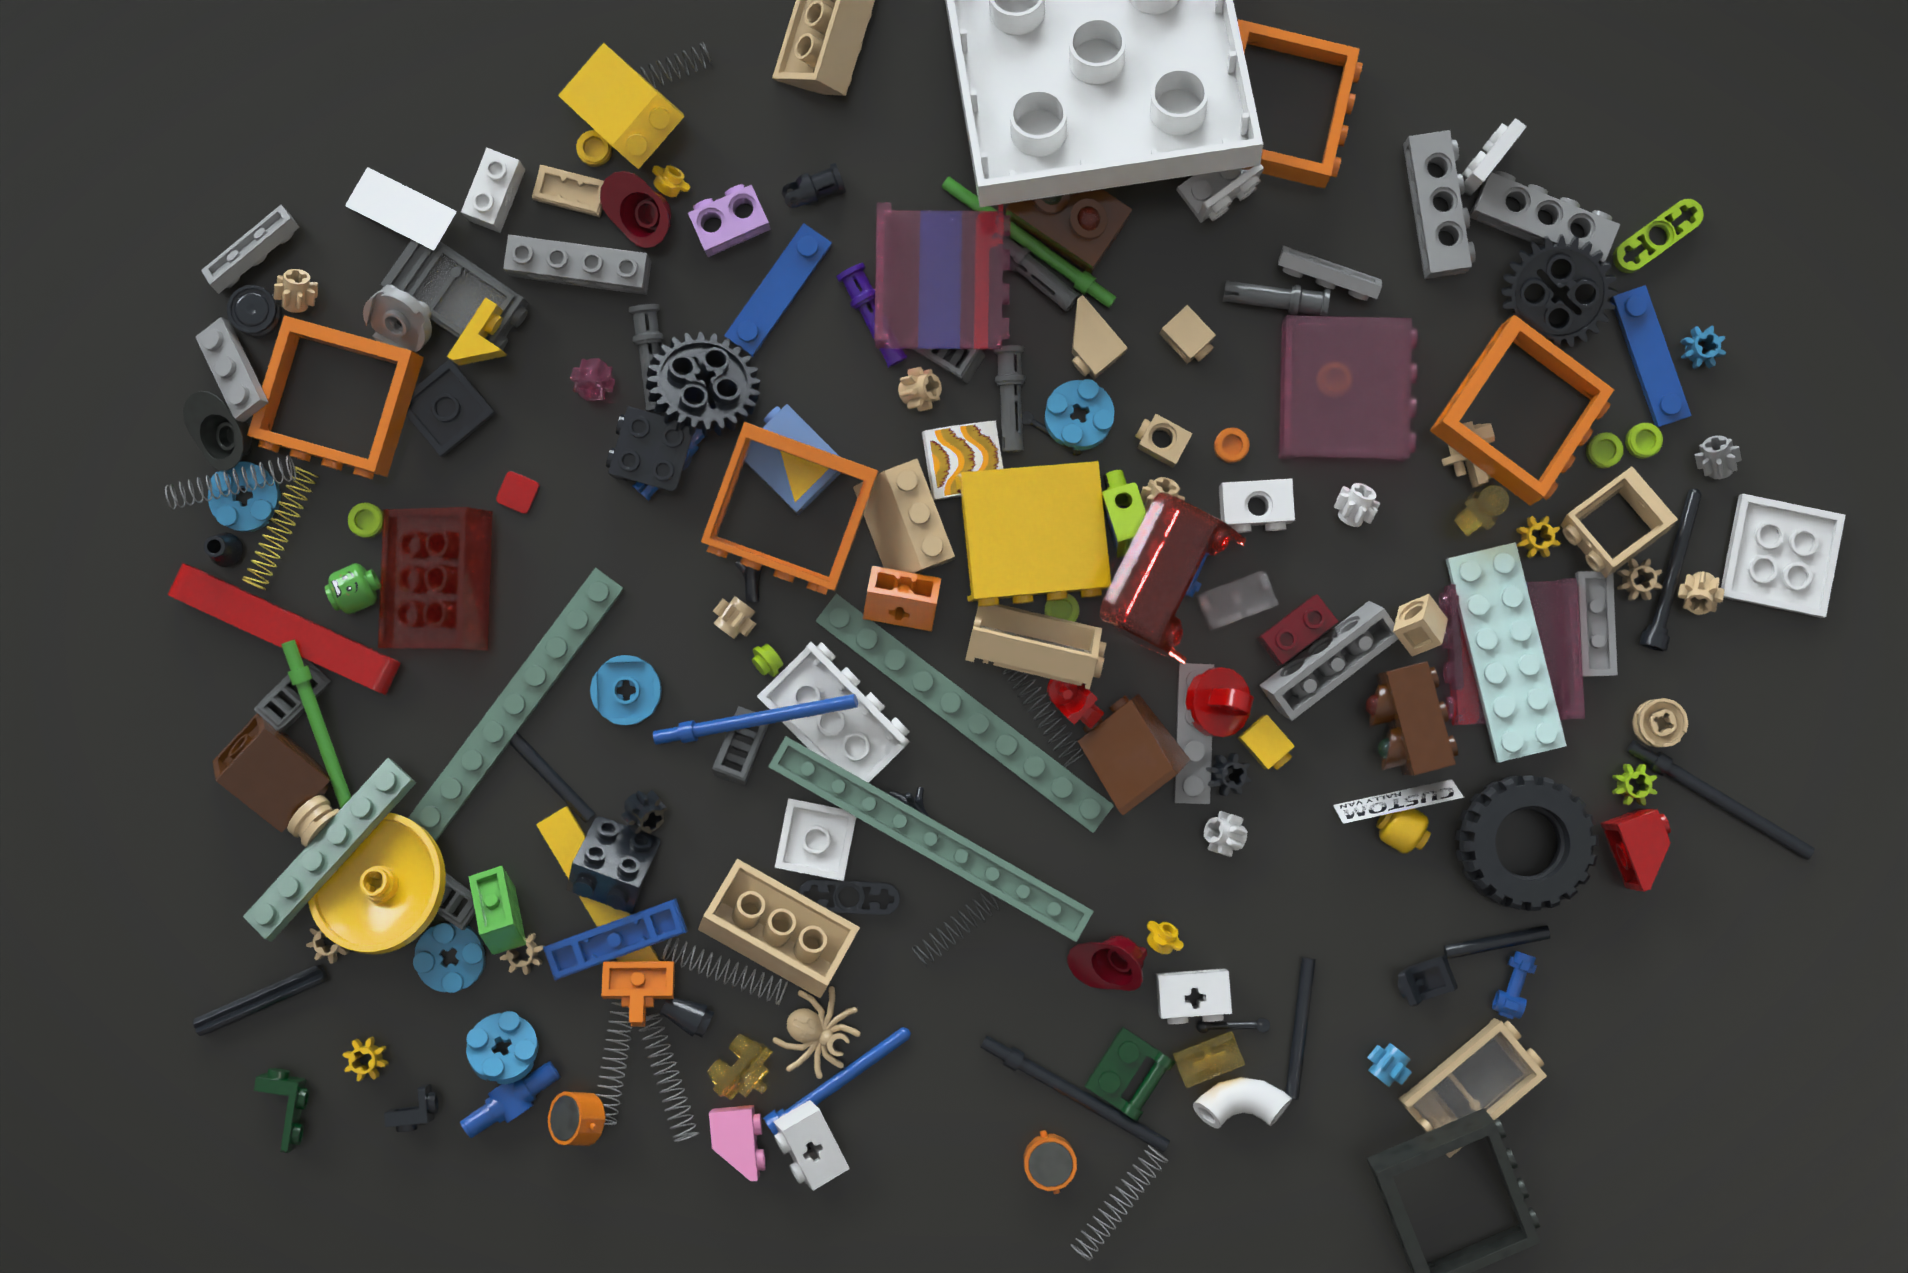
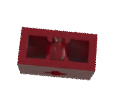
M1316 594L1257 637V640L1276 665L1279 666L1338 623V620L1319 595Z

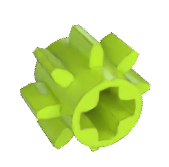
M1624 764L1623 770L1625 773L1612 776L1617 781V788L1612 793L1625 796L1623 799L1624 805H1630L1634 798H1636L1639 805H1646L1645 796L1657 794V791L1652 789V781L1656 780L1657 776L1647 775L1645 773V764H1639L1635 772L1630 764ZM1630 779H1636V783L1640 785L1639 790H1633V786L1629 785Z

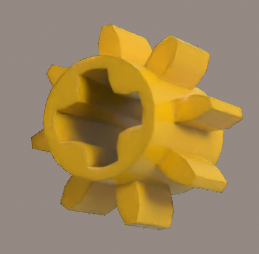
M1531 516L1527 518L1529 527H1519L1516 529L1519 534H1522V541L1517 544V547L1524 546L1528 549V558L1534 557L1537 551H1540L1543 558L1550 556L1549 546H1560L1561 543L1555 540V533L1560 530V527L1553 528L1549 525V516L1543 517L1540 523H1537L1536 519ZM1541 530L1540 536L1545 540L1536 544V537L1532 533Z
M374 1037L368 1038L365 1045L359 1039L353 1040L352 1046L355 1050L346 1051L342 1055L349 1059V1066L344 1071L349 1072L352 1070L357 1073V1081L363 1080L366 1073H369L372 1079H376L379 1077V1072L376 1068L385 1067L389 1064L388 1061L382 1059V1052L387 1047L382 1046L379 1048L374 1045ZM369 1053L372 1059L362 1065L359 1059Z

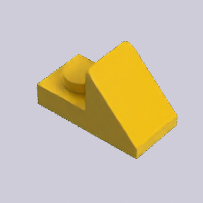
M485 297L447 357L460 366L506 356L507 354L502 349L485 339L488 334L493 335L501 325L503 317L500 315L503 310L496 303Z

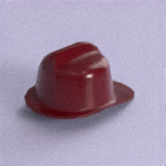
M626 171L614 172L605 179L601 186L600 200L603 210L615 225L637 246L649 248L655 247L662 242L668 233V229L671 227L672 214L667 199L660 193L653 191L644 180L634 173Z
M1122 935L1112 936L1102 943H1079L1070 949L1067 956L1068 966L1072 974L1080 982L1090 987L1134 991L1143 982L1142 968L1147 956V949L1137 946L1135 942Z

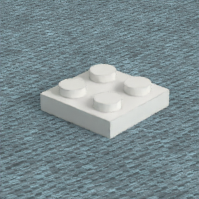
M1516 118L1508 127L1503 123L1499 126L1482 148L1487 153L1485 154L1480 151L1462 173V176L1466 179L1464 181V193L1471 196L1527 126Z
M788 798L775 868L844 881L857 817L841 808Z

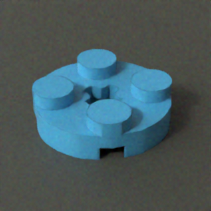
M1090 379L1073 380L1060 385L1049 396L1044 420L1048 433L1057 443L1082 451L1094 448L1106 439L1113 426L1115 411L1110 396L1095 381ZM1079 407L1081 410L1085 409L1088 412L1085 416V422L1081 423L1079 419H1071L1070 416L1074 413V408Z
M239 462L234 467L241 489L245 487L246 490V483L241 471L242 466L247 473L248 485L252 489L255 488V480L250 469L251 464L255 468L258 484L263 487L264 478L258 465L251 462ZM232 468L226 472L230 481V489L233 493H236L237 485L233 477ZM264 468L266 480L271 485L273 476ZM225 470L218 471L216 473L220 479L221 491L224 495H228V487L223 474ZM213 474L211 478L212 493L218 498L220 491L215 481V474ZM274 481L272 486L265 483L264 488H260L257 485L254 491L248 488L247 492H252L253 498L247 500V506H242L240 501H236V495L231 492L228 497L221 494L219 499H215L212 496V499L208 501L210 510L220 524L240 532L259 530L270 522V518L275 513L274 510L279 509L280 504L278 501H281V492L278 483ZM208 490V500H209L210 497H211V493H210V491Z
M620 655L606 661L595 673L591 681L590 694L593 705L607 720L619 725H634L641 723L654 714L661 700L662 686L660 678L652 665L635 656ZM625 680H629L630 686L636 688V693L631 694L630 700L627 701L624 700L623 695L617 694V687H622Z
M451 922L438 924L429 928L418 940L415 947L413 966L421 980L436 991L454 993L467 988L479 979L486 965L482 938L470 926H467L465 930H461ZM452 948L456 949L455 957L459 960L458 964L450 963L446 966L443 963L442 951H450Z
M513 1011L493 1014L482 1019L469 1031L466 1039V1053L472 1070L481 1079L497 1081L498 1084H510L525 1077L534 1066V1060L539 1049L536 1033L532 1026ZM501 1041L512 1044L508 1047L509 1053L504 1056L501 1052L493 1053V1050L497 1047L496 1044Z

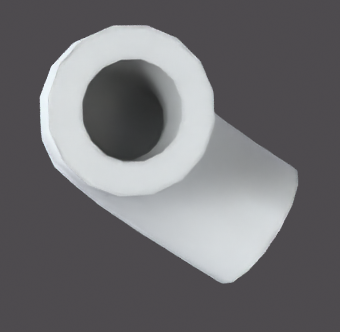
M1240 1077L1217 1083L1195 1101L1193 1108L1205 1123L1214 1128H1220L1231 1116L1241 1113L1253 1114L1269 1126H1272L1287 1109L1292 1098L1282 1090L1263 1080Z

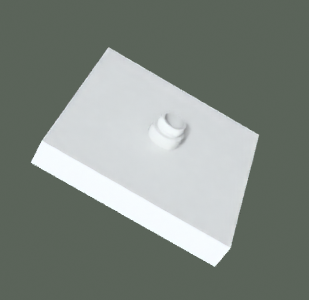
M945 0L979 207L1260 165L1263 141L1233 0Z

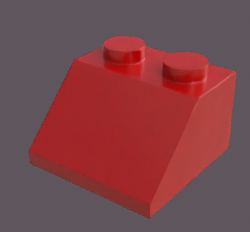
M1639 808L1602 822L1601 826L1625 888L1643 892L1650 890L1671 844L1668 834L1671 833V828L1666 816L1663 813L1659 814L1658 809Z

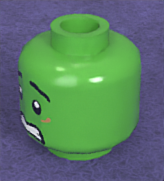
M354 563L330 574L329 584L325 586V591L332 607L336 611L341 610L345 614L350 615L374 605L377 600L376 590L380 589L381 585L373 569L367 571L361 564Z

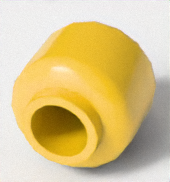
M1416 808L1381 815L1376 824V827L1380 829L1379 837L1381 841L1403 854L1411 852L1415 847L1421 850L1431 835V832L1427 830L1429 824L1428 817Z

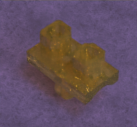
M1490 485L1484 488L1480 495L1476 491L1473 492L1465 501L1467 507L1456 516L1457 518L1454 521L1467 536L1481 525L1486 530H1489L1496 524L1497 516L1504 513L1508 508L1510 500L1507 491L1501 486Z
M1232 1031L1173 1054L1186 1089L1245 1065Z
M739 1034L729 1047L739 1057L735 1064L730 1067L724 1060L719 1059L707 1070V1074L716 1085L713 1090L722 1097L724 1095L730 1100L738 1092L747 1097L753 1089L762 1094L768 1089L762 1079L769 1070L763 1063L773 1051L765 1044L753 1041L747 1036Z

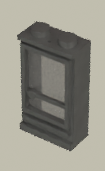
M411 240L380 284L383 287L393 285L399 290L410 294L417 301L426 303L432 312L430 320L458 339L485 297L503 310L500 315L503 317V320L497 331L493 335L488 334L485 339L504 350L508 343L506 336L512 327H519L528 314L526 307L529 303L522 296L441 241L433 251Z

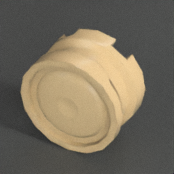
M1661 698L1648 700L1641 704L1634 713L1632 725L1635 735L1645 745L1656 748L1669 747L1680 742L1682 736L1687 733L1688 718L1680 704L1674 700Z
M315 796L297 810L289 821L287 829L294 837H300L301 844L306 848L340 810H333L330 807V801L325 796Z

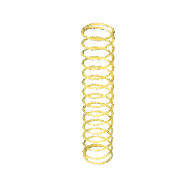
M295 466L296 472L310 481H306L296 477L297 480H301L310 484H316L312 479L300 473L299 471L308 473L316 478H319L318 476ZM296 480L294 482L303 486L307 490L288 484L286 485V487L292 490L293 492L297 493L298 495L302 496L303 498L296 497L287 493H282V495L287 499L291 500L292 502L296 503L300 507L278 501V503L281 506L285 507L286 509L290 510L296 515L286 513L280 510H274V512L289 520L293 524L275 518H270L271 521L283 527L289 532L269 526L266 527L268 530L272 531L273 533L277 534L285 540L274 538L268 535H262L264 538L276 544L282 549L269 546L263 543H258L261 547L275 554L277 557L255 551V554L269 561L273 565L262 563L256 560H251L252 563L263 568L270 574L257 571L251 568H247L248 571L265 580L266 582H262L245 576L243 577L244 579H242L243 581L263 590H266V588L250 580L263 584H269V581H267L262 576L256 574L255 572L272 576L273 574L272 572H270L269 570H267L266 568L257 563L270 567H277L275 563H273L272 561H270L262 555L275 559H281L278 554L266 548L265 546L284 551V548L282 546H280L279 544H277L269 538L282 542H288V540L285 537L273 531L272 529L283 533L292 534V531H290L288 528L284 527L276 521L296 526L295 522H293L292 520H290L289 518L285 517L280 513H284L294 517H300L298 513H296L295 511L291 510L283 504L299 509H304L302 505H300L299 503H297L296 501L292 500L287 496L307 501L308 499L305 496L293 490L292 488H296L305 492H312L309 488H307L306 486H304Z

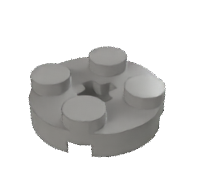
M386 285L366 302L363 309L364 321L366 326L371 323L372 328L376 331L372 335L376 341L417 352L431 337V309L426 303L417 301L410 294L399 290L393 285ZM397 319L401 322L402 326L397 324Z

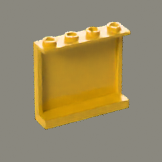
M1099 461L961 472L955 476L956 491L961 490L971 588V595L967 596L968 602L978 601V607L999 605V599L1012 598L1013 604L1034 602L1033 596L1046 595L1047 601L1068 599L1067 593L1080 592L1081 598L1102 596V589L1112 587Z

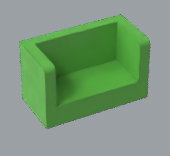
M503 866L468 876L479 935L490 952L495 955L526 945L515 885Z

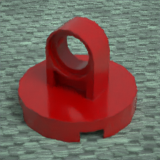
M1213 667L1193 678L1187 689L1186 708L1191 710L1192 718L1195 721L1192 722L1193 726L1202 734L1212 737H1227L1236 734L1244 727L1250 716L1254 697L1250 695L1249 687L1244 678L1236 671L1224 667Z

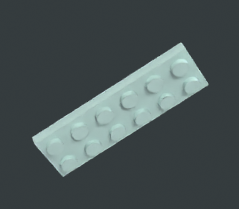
M1516 542L1445 559L1496 763L1567 746Z

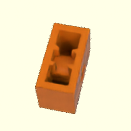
M872 566L863 619L932 631L941 578Z

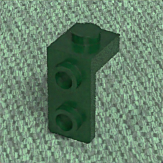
M269 1068L268 1073L256 1076L254 1091L289 1096L280 1152L289 1153L296 1148V1145H300L302 1142L304 1124H300L301 1111L307 1108L310 1091L305 1088V1078L291 1077L288 1070Z

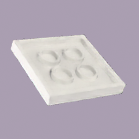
M1740 494L1738 496L1721 588L1725 589L1723 598L1819 618L1826 617L1846 515Z

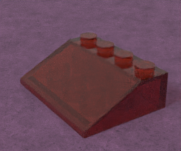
M469 507L383 509L378 648L488 651L493 511Z

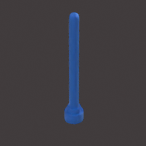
M905 1027L900 1028L788 1109L784 1110L782 1108L778 1112L774 1109L764 1116L763 1119L774 1135L779 1133L773 1121L809 1100L818 1105L909 1040L911 1036L910 1030Z

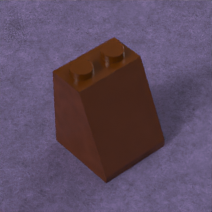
M1139 693L1130 700L1124 695L1109 707L1112 714L1104 720L1100 718L1092 728H1089L1087 725L1084 726L1082 729L1086 734L1078 740L1085 755L1122 815H1125L1175 777L1190 761V758Z
M258 713L212 761L216 782L281 833L288 827L289 821L302 805L315 796L324 795L329 788L327 783L330 779L327 771L286 733L276 731Z

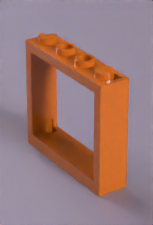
M1238 19L1237 22L1244 53L1246 45L1250 44L1343 67L1322 163L1262 149L1261 165L1264 167L1262 174L1325 189L1330 177L1336 178L1340 168L1341 158L1336 157L1338 146H1344L1349 126L1343 125L1345 114L1351 115L1356 94H1352L1350 91L1352 82L1358 83L1363 63L1357 62L1360 49ZM1246 167L1242 169L1250 170L1252 167Z
M284 315L262 385L269 403L253 415L247 436L259 440L257 447L278 453L279 448L283 447L291 450L289 456L310 462L311 456L322 459L321 465L342 471L343 465L353 467V474L373 480L374 474L388 477L424 357L408 349ZM300 338L397 364L368 459L271 432Z
M1513 315L1500 325L1430 431L1531 506L1542 498L1545 500L1549 499L1558 487V483L1555 480L1560 473L1564 474L1574 463L1576 457L1573 453L1577 446H1583L1591 437L1593 429L1590 426L1595 419L1599 420L1609 409L1611 404L1607 400L1614 389L1516 315ZM1512 342L1591 400L1539 480L1459 422Z
M744 422L701 542L709 545L707 552L723 558H727L728 553L742 557L740 561L742 565L759 571L762 565L775 569L773 576L792 583L795 577L808 581L806 588L826 595L828 589L834 591L837 589L879 471ZM752 441L863 481L829 577L718 537Z

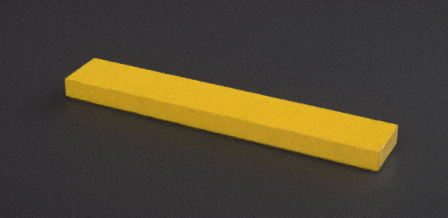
M566 806L536 825L569 879L572 862L586 836L571 810ZM579 896L597 927L632 915L595 900ZM652 946L616 958L618 962L660 961Z

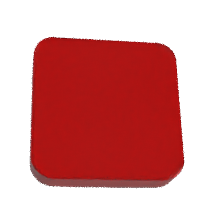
M510 471L503 480L496 501L522 514H527L531 509L540 485L532 479Z

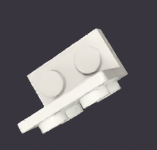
M1260 163L1259 166H1254L1250 170L1239 168L1193 175L1178 186L1177 191L1200 223L1207 218L1214 221L1229 210L1228 206L1233 202V199L1237 197L1242 201L1257 189L1256 185L1261 182L1259 177L1264 167Z

